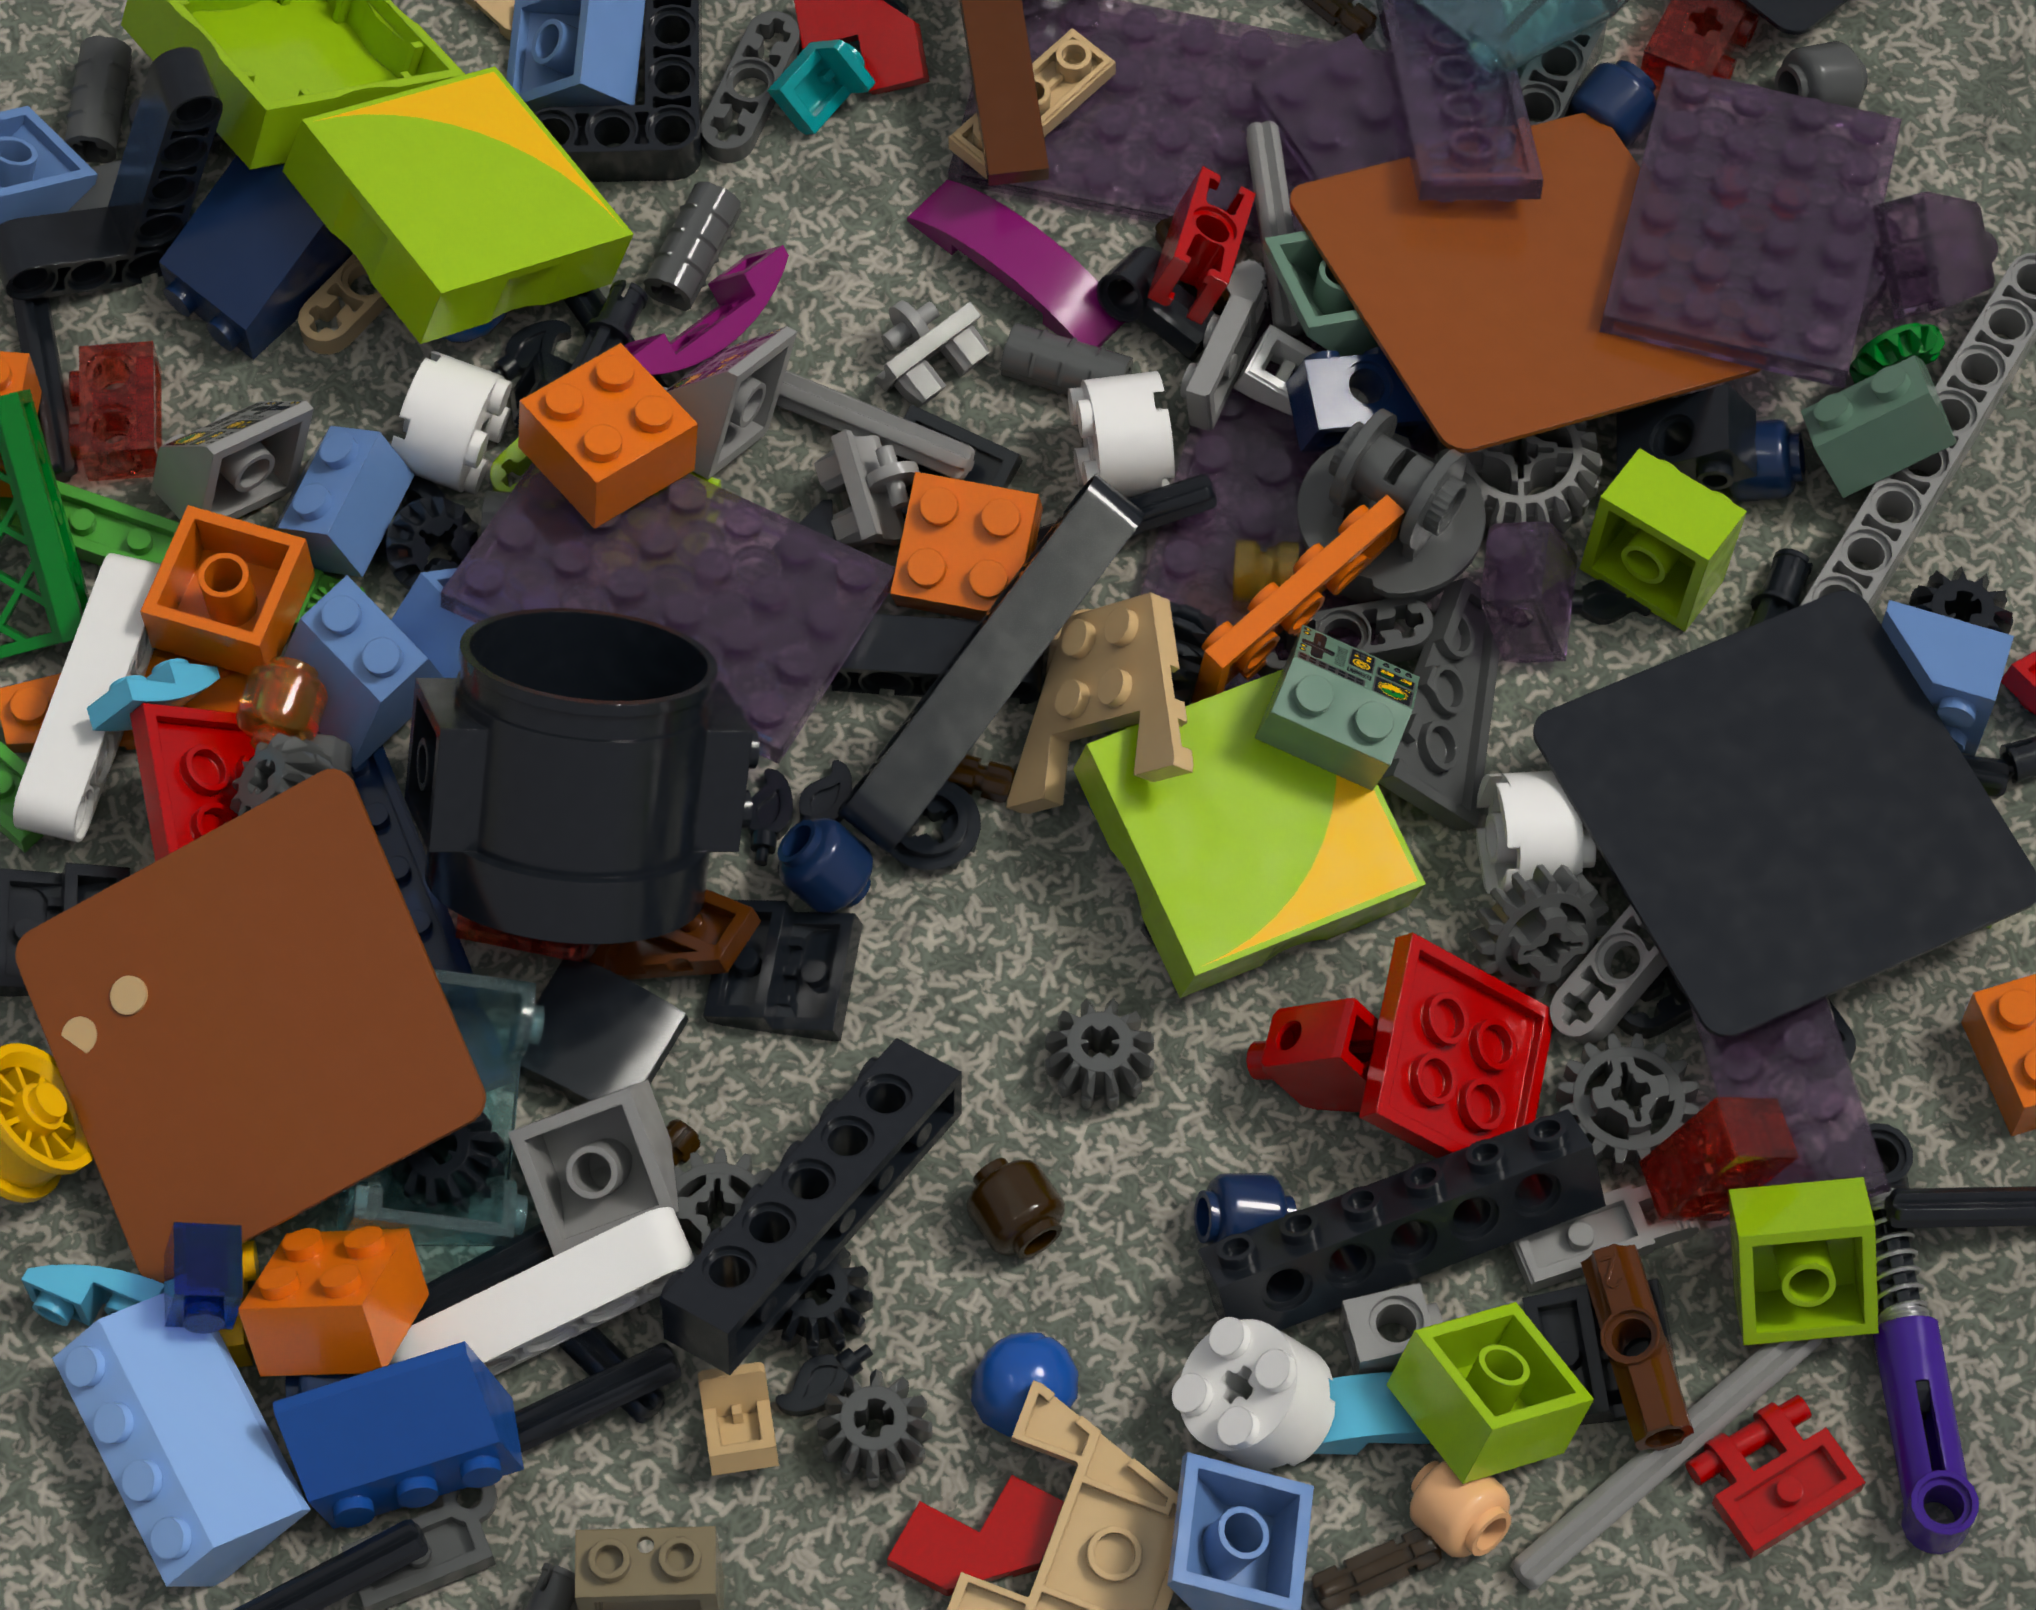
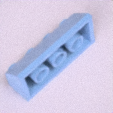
M195 1284L181 1285L98 1319L52 1358L166 1587H212L223 1582L311 1511Z

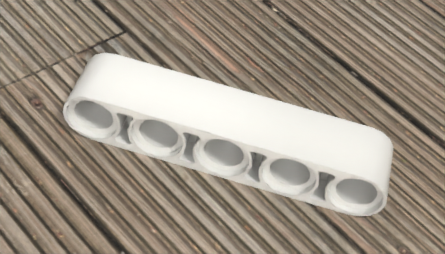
M109 553L105 557L18 787L13 808V822L17 829L73 842H81L85 837L124 731H93L87 707L107 693L109 686L114 681L131 675L145 676L154 648L151 647L140 610L161 566L160 563L115 553Z
M662 1207L640 1214L412 1325L389 1365L465 1341L495 1376L660 1296L669 1278L677 1271L684 1272L695 1260L674 1209Z

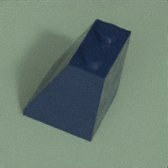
M236 155L160 259L159 264L166 285L163 293L169 303L186 317H189L194 312L207 323L206 327L211 336L223 348L232 351L238 347L254 360L298 319L299 311L304 303L343 265L353 252L337 236L329 231L282 172L285 163L249 169Z

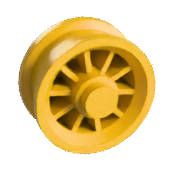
M10 1043L0 1047V1197L19 1203L35 1202L51 1193L59 1184L62 1175L78 1172L88 1165L94 1157L54 1057L28 1044Z

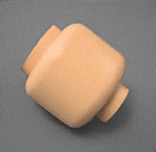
M1432 1461L1417 1473L1412 1482L1411 1490L1414 1494L1410 1502V1518L1415 1526L1420 1528L1428 1537L1431 1536L1447 1555L1464 1558L1472 1554L1474 1556L1485 1555L1493 1550L1508 1532L1511 1525V1516L1509 1514L1510 1495L1494 1477L1488 1476L1462 1484L1445 1461L1441 1463L1439 1461Z

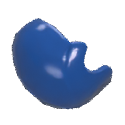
M1036 1332L1011 1334L997 1341L984 1353L971 1377V1402L982 1422L998 1432L1012 1437L1033 1380L1044 1384L1055 1393V1397L1071 1408L1078 1398V1370L1068 1350L1054 1338L1045 1337L1044 1334Z

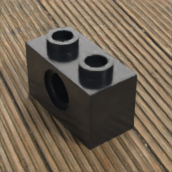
M1727 383L1618 413L1617 475L1640 448L1660 460L1673 464L1681 473L1710 490L1724 489L1731 486L1733 482L1757 476L1755 445L1756 410Z

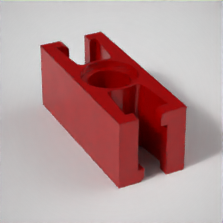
M1204 166L1201 167L1175 209L1147 297L1163 306H1169L1175 296L1172 290L1179 280L1195 286L1198 290L1197 298L1188 310L1186 318L1200 325L1203 324L1229 284L1256 193L1240 186L1225 211L1209 204L1206 200L1207 193L1210 188L1215 191L1217 190L1221 177Z

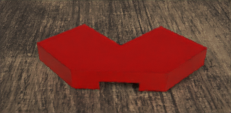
M794 0L802 49H805L810 42L840 39L850 43L859 40L861 55L865 61V69L875 80L874 86L868 91L872 95L888 93L930 82L920 25L885 1Z
M1011 1475L980 1532L919 1501L887 1558V1565L945 1596L953 1595L961 1572L990 1582L1011 1575L1016 1577L1039 1570L1064 1501Z

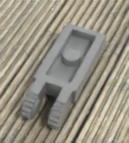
M1241 260V263L1235 264L1229 284L1225 289L1229 297L1228 302L1221 315L1214 314L1209 320L1203 341L1205 350L1198 364L1191 362L1184 373L1180 396L1186 399L1188 420L1191 426L1207 431L1214 429L1266 315V309H1268L1270 301L1268 289H1264V287H1267L1268 277L1266 267H1262V263H1257L1256 260Z
M1670 1177L1634 1189L1631 1185H1627L1603 1193L1605 1207L1509 1243L1529 1293L1583 1276L1584 1273L1580 1262L1591 1256L1594 1250L1612 1244L1623 1246L1635 1245L1641 1257L1653 1253L1654 1249L1689 1239L1698 1234V1231L1701 1229L1695 1214L1679 1215L1648 1225L1643 1212L1657 1207L1671 1205L1683 1197L1685 1190L1680 1178Z

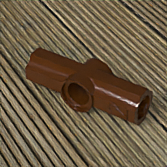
M1617 1244L1594 1250L1591 1256L1580 1263L1601 1329V1345L1610 1359L1635 1446L1639 1451L1647 1449L1661 1451L1679 1445L1687 1436L1693 1434L1694 1430L1673 1365L1672 1348L1664 1335L1639 1251L1635 1245L1623 1246ZM1642 1337L1651 1339L1650 1345L1643 1353L1630 1357L1623 1355L1625 1347L1632 1340Z

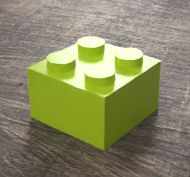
M1639 448L1600 496L1579 569L1597 580H1604L1627 595L1625 597L1633 598L1649 608L1655 615L1685 632L1724 581L1747 511L1734 504L1726 495L1712 491L1681 473L1673 464L1660 460Z
M1864 1177L1729 1189L1733 1291L1743 1345L1879 1333L1875 1221Z
M1517 1302L1414 1330L1386 1384L1462 1484L1565 1453L1594 1400Z

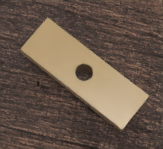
M1073 28L1032 63L1044 137L1116 74V62ZM976 112L948 137L949 149L987 179Z

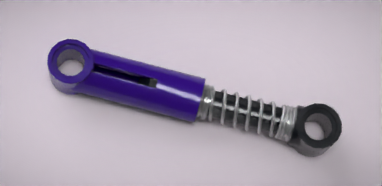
M1873 1123L1861 1127L1852 1135L1839 1166V1179L1864 1177L1875 1221L1878 1309L1882 1312L1878 1316L1879 1333L1873 1334V1340L1904 1504L1901 1526L1906 1538L1916 1548L1930 1554H1944L1954 1551L1963 1543L1979 1512V1498L1974 1486L1967 1478L1938 1320L1930 1317L1929 1310L1926 1309L1928 1303L1920 1300L1919 1293L1923 1291L1925 1286L1918 1283L1916 1275L1921 1272V1268L1913 1263V1258L1918 1255V1251L1910 1247V1241L1915 1238V1234L1907 1231V1228H1894L1887 1223L1886 1211L1884 1209L1885 1197L1890 1195L1892 1190L1896 1188H1909L1907 1175L1913 1163V1149L1908 1138L1899 1129L1888 1124ZM1876 1158L1888 1167L1890 1173L1883 1175L1874 1174L1862 1165L1861 1160ZM1936 1502L1947 1506L1953 1513L1955 1522L1941 1524L1932 1520L1926 1514L1924 1504Z

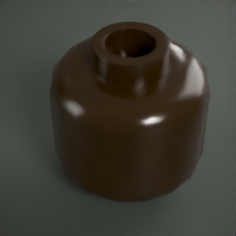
M998 1158L985 1165L976 1173L973 1178L976 1187L967 1200V1212L996 1253L1004 1256L1017 1255L1020 1259H1027L1048 1248L1060 1236L1062 1232L1060 1222L1065 1214V1203L1039 1165L1027 1159L1008 1163L1005 1158Z

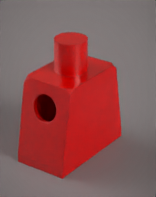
M1356 998L1280 1008L1273 1014L1267 1040L1254 1041L1248 1048L1246 1062L1249 1074L1255 1080L1275 1081L1303 1107L1316 1110L1360 1112L1379 1020Z

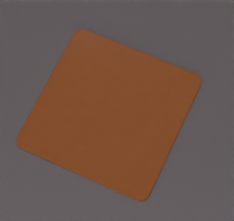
M1579 113L1303 183L1296 186L1291 192L1289 205L1294 215L1440 442L1450 450L1455 449L1460 453H1471L1756 374L1765 367L1768 354L1766 348L1614 129L1600 123L1586 113Z
M326 769L309 777L29 930L21 937L17 944L15 959L137 1268L142 1276L163 1284L170 1283L469 1125L484 1110L486 1092L357 787L353 779L341 770ZM128 975L140 978L146 984L148 990L145 1006L133 1015L118 1013L110 1001V992L113 984L119 978ZM74 1017H86L96 1026L97 1040L94 1047L88 1053H85L61 1036L65 1024Z

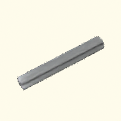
M1270 120L1263 123L1253 122L1246 129V143L1253 191L1256 193L1255 204L1261 246L1266 237L1294 233L1279 127ZM1262 247L1264 266L1266 267L1268 277L1267 287L1273 326L1288 335L1299 336L1304 333V330Z
M786 370L776 406L838 432L847 429L851 430L854 436H879L882 446L893 445L896 456L914 461L918 465L950 478L964 480L968 472L972 471L975 463V450L970 445Z

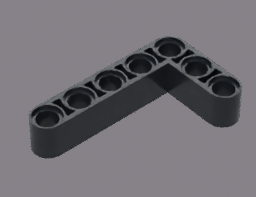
M702 0L645 1V105L550 107L534 113L590 182L679 180L689 177L699 168L702 160ZM678 42L679 44L669 45L668 43ZM671 92H681L680 94L675 95L668 94ZM671 142H681L678 145H666ZM614 143L621 144V145L615 146V147H608V146H607V145H609V144H614Z
M192 47L171 49L158 56L152 62L108 207L16 218L0 224V279L5 292L10 298L31 300L135 286L143 283L142 277L157 273L158 277L163 276L159 261L187 224L223 111V103L199 50Z

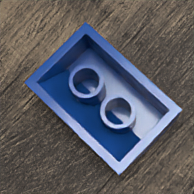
M465 1341L273 1402L275 1418L307 1501L333 1529L363 1526L371 1522L377 1515L402 1507L418 1508L427 1506L436 1501L438 1496L466 1487H487L500 1481L502 1476L524 1470L513 1398Z

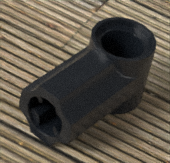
M1146 246L1135 248L1098 282L1096 289L1097 299L1102 309L1119 322L1129 323L1138 319L1185 357L1193 361L1204 349L1205 331L1209 320L1216 313L1211 310L1202 325L1186 318L1188 310L1196 300V297L1179 284H1176L1172 290L1175 296L1169 306H1163L1147 298L1161 252Z

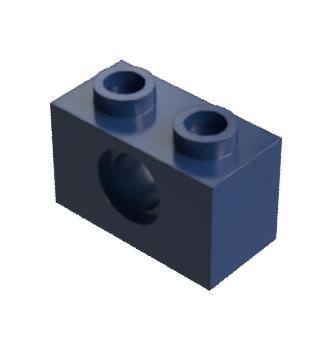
M1380 347L1369 349L1362 355L1340 357V353L1333 350L1313 353L1303 360L1286 382L1300 453L1331 449L1340 443L1353 424L1358 421L1365 424L1373 414L1383 408L1397 416L1395 433L1409 438L1410 443L1417 442L1430 427ZM1350 388L1360 390L1367 397L1369 403L1357 400L1352 395Z

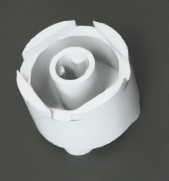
M432 351L431 359L425 358L421 363L399 417L405 419L403 432L407 433L406 438L403 439L393 435L391 446L415 476L458 492L467 491L477 494L488 468V460L483 459L488 440L499 443L509 422L511 408L505 406L511 392L512 382L505 380L502 375L437 351Z
M1158 371L1086 379L1081 381L1080 387L1068 388L1072 425H1078L1084 445L1082 448H1074V465L1078 485H1085L1091 477L1097 474L1123 496L1130 498L1170 484L1167 478H1174L1175 474L1173 438L1168 408L1161 409L1155 407L1154 392L1164 391L1162 379Z
M1552 771L1486 774L1483 777L1477 796V808H1488L1485 828H1476V844L1483 884L1487 894H1490V891L1494 888L1501 889L1504 892L1513 888L1512 874L1516 872L1525 881L1532 879L1537 865L1543 864L1552 876L1560 865L1567 866L1574 876L1583 874V868H1593L1595 866L1596 844L1587 829H1583V822Z
M1224 1317L1212 1326L1210 1333L1191 1352L1181 1377L1176 1381L1172 1389V1401L1175 1408L1180 1411L1189 1432L1199 1442L1246 1468L1260 1472H1273L1270 1469L1287 1463L1295 1466L1309 1458L1324 1441L1335 1415V1401L1330 1399L1329 1379L1333 1381L1330 1368L1322 1357L1270 1324L1254 1319L1239 1320L1234 1317Z

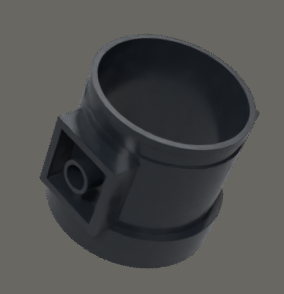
M573 608L519 610L495 615L472 625L465 631L460 640L459 662L461 670L457 678H415L404 799L427 847L425 880L432 894L449 909L486 927L521 937L560 943L615 944L662 936L687 925L700 913L704 905L710 852H739L741 830L748 829L751 824L752 798L750 791L746 789L748 771L757 767L760 752L757 731L750 727L743 716L741 705L735 703L723 682L717 681L718 665L715 657L701 643L675 629L633 616L598 610Z

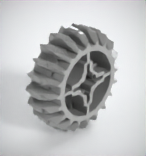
M1587 421L1479 451L1462 453L1467 456L1465 472L1475 479L1480 488L1485 505V523L1490 525L1488 536L1492 543L1500 537L1501 530L1512 531V539L1518 547L1524 540L1525 531L1532 530V534L1542 544L1549 536L1550 526L1565 534L1566 530L1571 526L1572 517L1582 519L1586 514L1589 500H1593V497L1597 495L1599 487L1597 476L1600 475L1602 468L1601 454L1596 453L1598 447L1596 432L1585 431ZM1439 439L1437 441V450L1439 452L1435 455V460L1439 461L1450 451ZM1514 448L1518 450V462L1521 463L1523 470L1521 479L1518 478V465L1514 464ZM1552 481H1560L1554 487L1544 492L1528 495L1537 487L1552 486Z

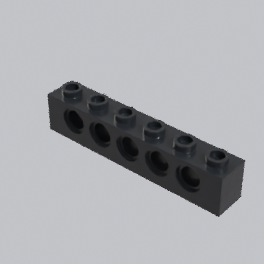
M898 1038L891 1043L879 1058L876 1056L870 1058L861 1069L857 1082L841 1099L835 1098L826 1106L818 1125L803 1141L797 1140L790 1145L781 1160L779 1168L764 1184L758 1183L750 1189L743 1200L741 1209L724 1228L717 1227L705 1240L698 1257L684 1272L677 1271L666 1282L660 1296L664 1339L731 1375L962 1114V1072Z
M1569 1109L1550 1116L1540 1117L1532 1123L1490 1139L1477 1141L1469 1147L1432 1161L1416 1164L1408 1170L1369 1185L1353 1188L1345 1194L1303 1210L1290 1212L1282 1218L1248 1231L1229 1235L1221 1241L1200 1248L1197 1251L1212 1304L1220 1320L1224 1317H1234L1239 1320L1254 1319L1268 1323L1281 1331L1341 1308L1343 1300L1391 1289L1605 1207L1606 1204L1593 1146Z

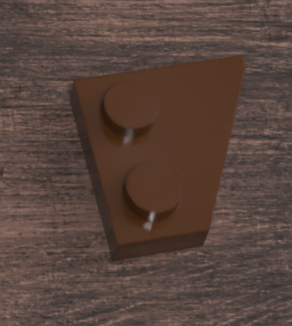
M706 889L702 910L687 925L673 932L646 940L599 944L588 961L628 980L728 973L761 920L754 908Z

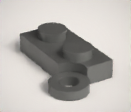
M495 1485L477 1488L482 1492L483 1497L480 1504L474 1508H463L458 1504L457 1498L460 1492L465 1489L463 1488L442 1495L444 1506L412 1518L424 1533L429 1548L425 1556L358 1590L365 1610H384L495 1565L492 1551L481 1526V1523L489 1519L496 1509L498 1498ZM385 1530L342 1546V1551L344 1552Z

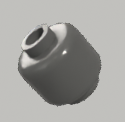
M1840 41L1795 48L1784 58L1781 67L1776 73V97L1784 110L1788 111L1794 119L1804 124L1847 117L1861 103L1868 82L1867 70L1855 52L1848 45Z

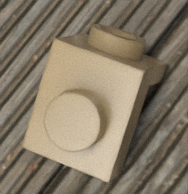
M762 1362L741 1364L731 1375L717 1368L700 1371L698 1373V1383L712 1476L779 1466L764 1364Z

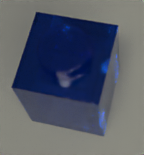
M174 1222L164 1253L165 1327H184L190 1332L200 1334L212 1333L220 1329H233L238 1308L243 1299L242 1225Z

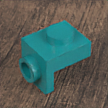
M840 39L810 42L771 85L767 92L794 126L803 134L810 135L815 134L850 94L868 92L874 86L875 80L865 69V61L862 55L853 46Z

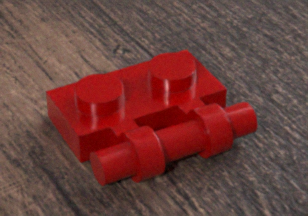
M1799 1395L1792 1397L1779 1406L1771 1402L1753 1413V1422L1730 1436H1727L1725 1433L1715 1436L1704 1444V1452L1685 1463L1690 1477L1699 1486L1718 1474L1729 1482L1731 1486L1716 1494L1712 1505L1750 1559L1861 1492L1866 1483L1826 1427L1806 1440L1802 1439L1795 1427L1810 1419L1812 1414L1804 1399ZM1767 1444L1775 1447L1780 1456L1753 1471L1745 1458Z

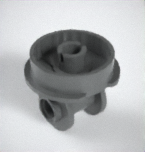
M1384 408L1373 414L1365 424L1360 421L1353 424L1340 443L1326 451L1311 466L1302 482L1298 495V529L1307 550L1317 543H1320L1325 548L1340 535L1338 528L1352 511L1363 504L1370 509L1385 495H1388L1405 511L1397 537L1340 594L1359 603L1414 597L1425 602L1443 592L1450 582H1453L1468 568L1477 555L1485 531L1486 515L1484 500L1475 479L1465 472L1467 465L1466 455L1452 449L1439 461H1436L1423 453L1411 450L1409 438L1395 433L1397 416Z

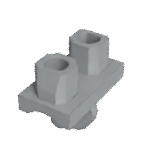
M903 300L898 301L889 308L890 320L894 327L884 333L881 338L890 350H894L903 342H906L909 347L888 361L883 366L884 371L878 374L874 380L885 392L895 387L910 404L920 408L946 387V384L929 364L928 361L941 352L959 376L962 377L990 354L981 335L973 326L981 317L980 313L971 302H968L932 330H929L927 325L939 317V311L932 302L928 301L915 310L909 303Z
M845 429L831 436L834 449L817 460L814 466L819 483L826 492L839 494L847 490L851 507L834 514L831 521L837 542L840 545L851 547L871 543L892 546L900 544L905 524L901 508L907 507L909 504L906 487L913 484L915 472H920L917 463L914 461L898 462L893 445L882 446L879 436L876 435L854 436L851 430Z

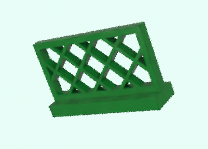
M30 389L0 396V453L5 467V471L0 468V479L10 485L14 499L3 520L0 519V543L5 534H8L27 545L31 562L20 581L0 570V581L15 589L0 616V635L3 633L15 641L0 645V659L62 642L73 641L89 600V594ZM17 513L23 532L11 526ZM34 574L40 592L28 586ZM23 594L45 607L51 632L28 637L7 624Z

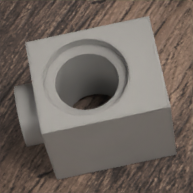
M1420 1283L1343 1300L1339 1318L1340 1328L1354 1375L1394 1371L1410 1338L1403 1342L1388 1341L1377 1330L1382 1325L1387 1323L1400 1324L1407 1328L1412 1336L1414 1330L1443 1322L1437 1303L1426 1304Z

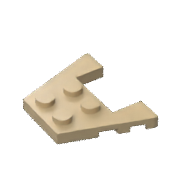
M1150 592L1070 616L1062 627L1007 798L1006 808L1019 813L1031 814L1062 806L1070 742L1139 724L1134 767L1135 776L1150 782H1157L1193 772L1192 750L1182 746L1179 726L1182 727L1187 723L1185 702L1175 699L1171 673H1175L1180 668L1170 600Z
M1033 1380L1011 1441L1076 1466L1075 1474L1028 1597L961 1572L947 1610H1168L1174 1593L1167 1585L1178 1493L1139 1461L1129 1457L1103 1436L1101 1431L1086 1418L1080 1417L1066 1406L1044 1384Z

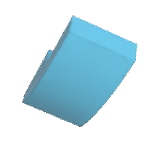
M175 658L157 664L153 667L152 674L147 678L142 675H131L114 681L109 686L107 693L87 707L93 731L132 730L130 713L142 703L183 707L220 678L217 666L192 664L186 659Z
M67 1264L27 1268L21 1279L31 1301L34 1302L33 1310L45 1319L62 1326H67L71 1319L91 1326L103 1304H106L104 1311L110 1315L168 1291L166 1284L145 1276L91 1265Z
M1392 1372L1335 1377L1333 1381L1329 1379L1330 1399L1335 1401V1415L1327 1436L1313 1454L1357 1455L1368 1443L1429 1444L1430 1441L1386 1386Z

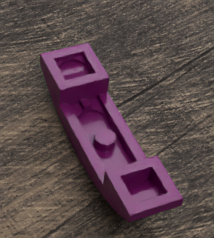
M947 179L907 217V222L948 253L953 255L959 250L1043 314V325L1057 335L1070 339L1076 337L1080 342L1101 347L1125 323L1110 317L1102 309L1097 299L1096 289L1098 281L1075 258L1025 218L982 192Z
M784 245L746 255L708 283L719 305L670 342L665 333L629 342L624 347L653 377L685 369L714 356L743 334L767 305L777 288L789 257Z

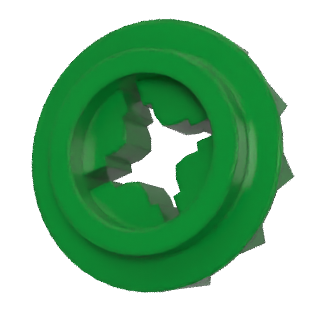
M1920 323L1901 325L1878 335L1866 343L1858 351L1848 371L1854 384L1875 375L1881 369L1895 365L1914 355L1923 360L1925 365L1936 361L1941 349L1945 345V341L1939 328L1935 325H1922Z

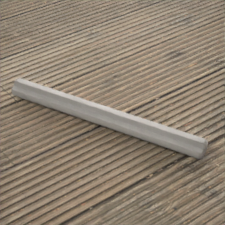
M1823 1338L1766 1343L1688 1410L1694 1430L1693 1434L1687 1436L1681 1444L1661 1451L1654 1449L1639 1451L1515 1557L1511 1563V1569L1516 1577L1530 1590L1539 1588L1694 1455L1707 1441L1716 1436L1822 1344Z

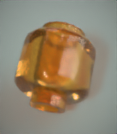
M274 657L269 663L258 665L249 673L236 711V721L238 727L251 738L250 744L255 750L259 742L269 744L271 739L278 733L289 737L296 736L303 741L308 739L312 742L315 739L328 703V692L325 685L318 679L319 674L314 667L298 659Z

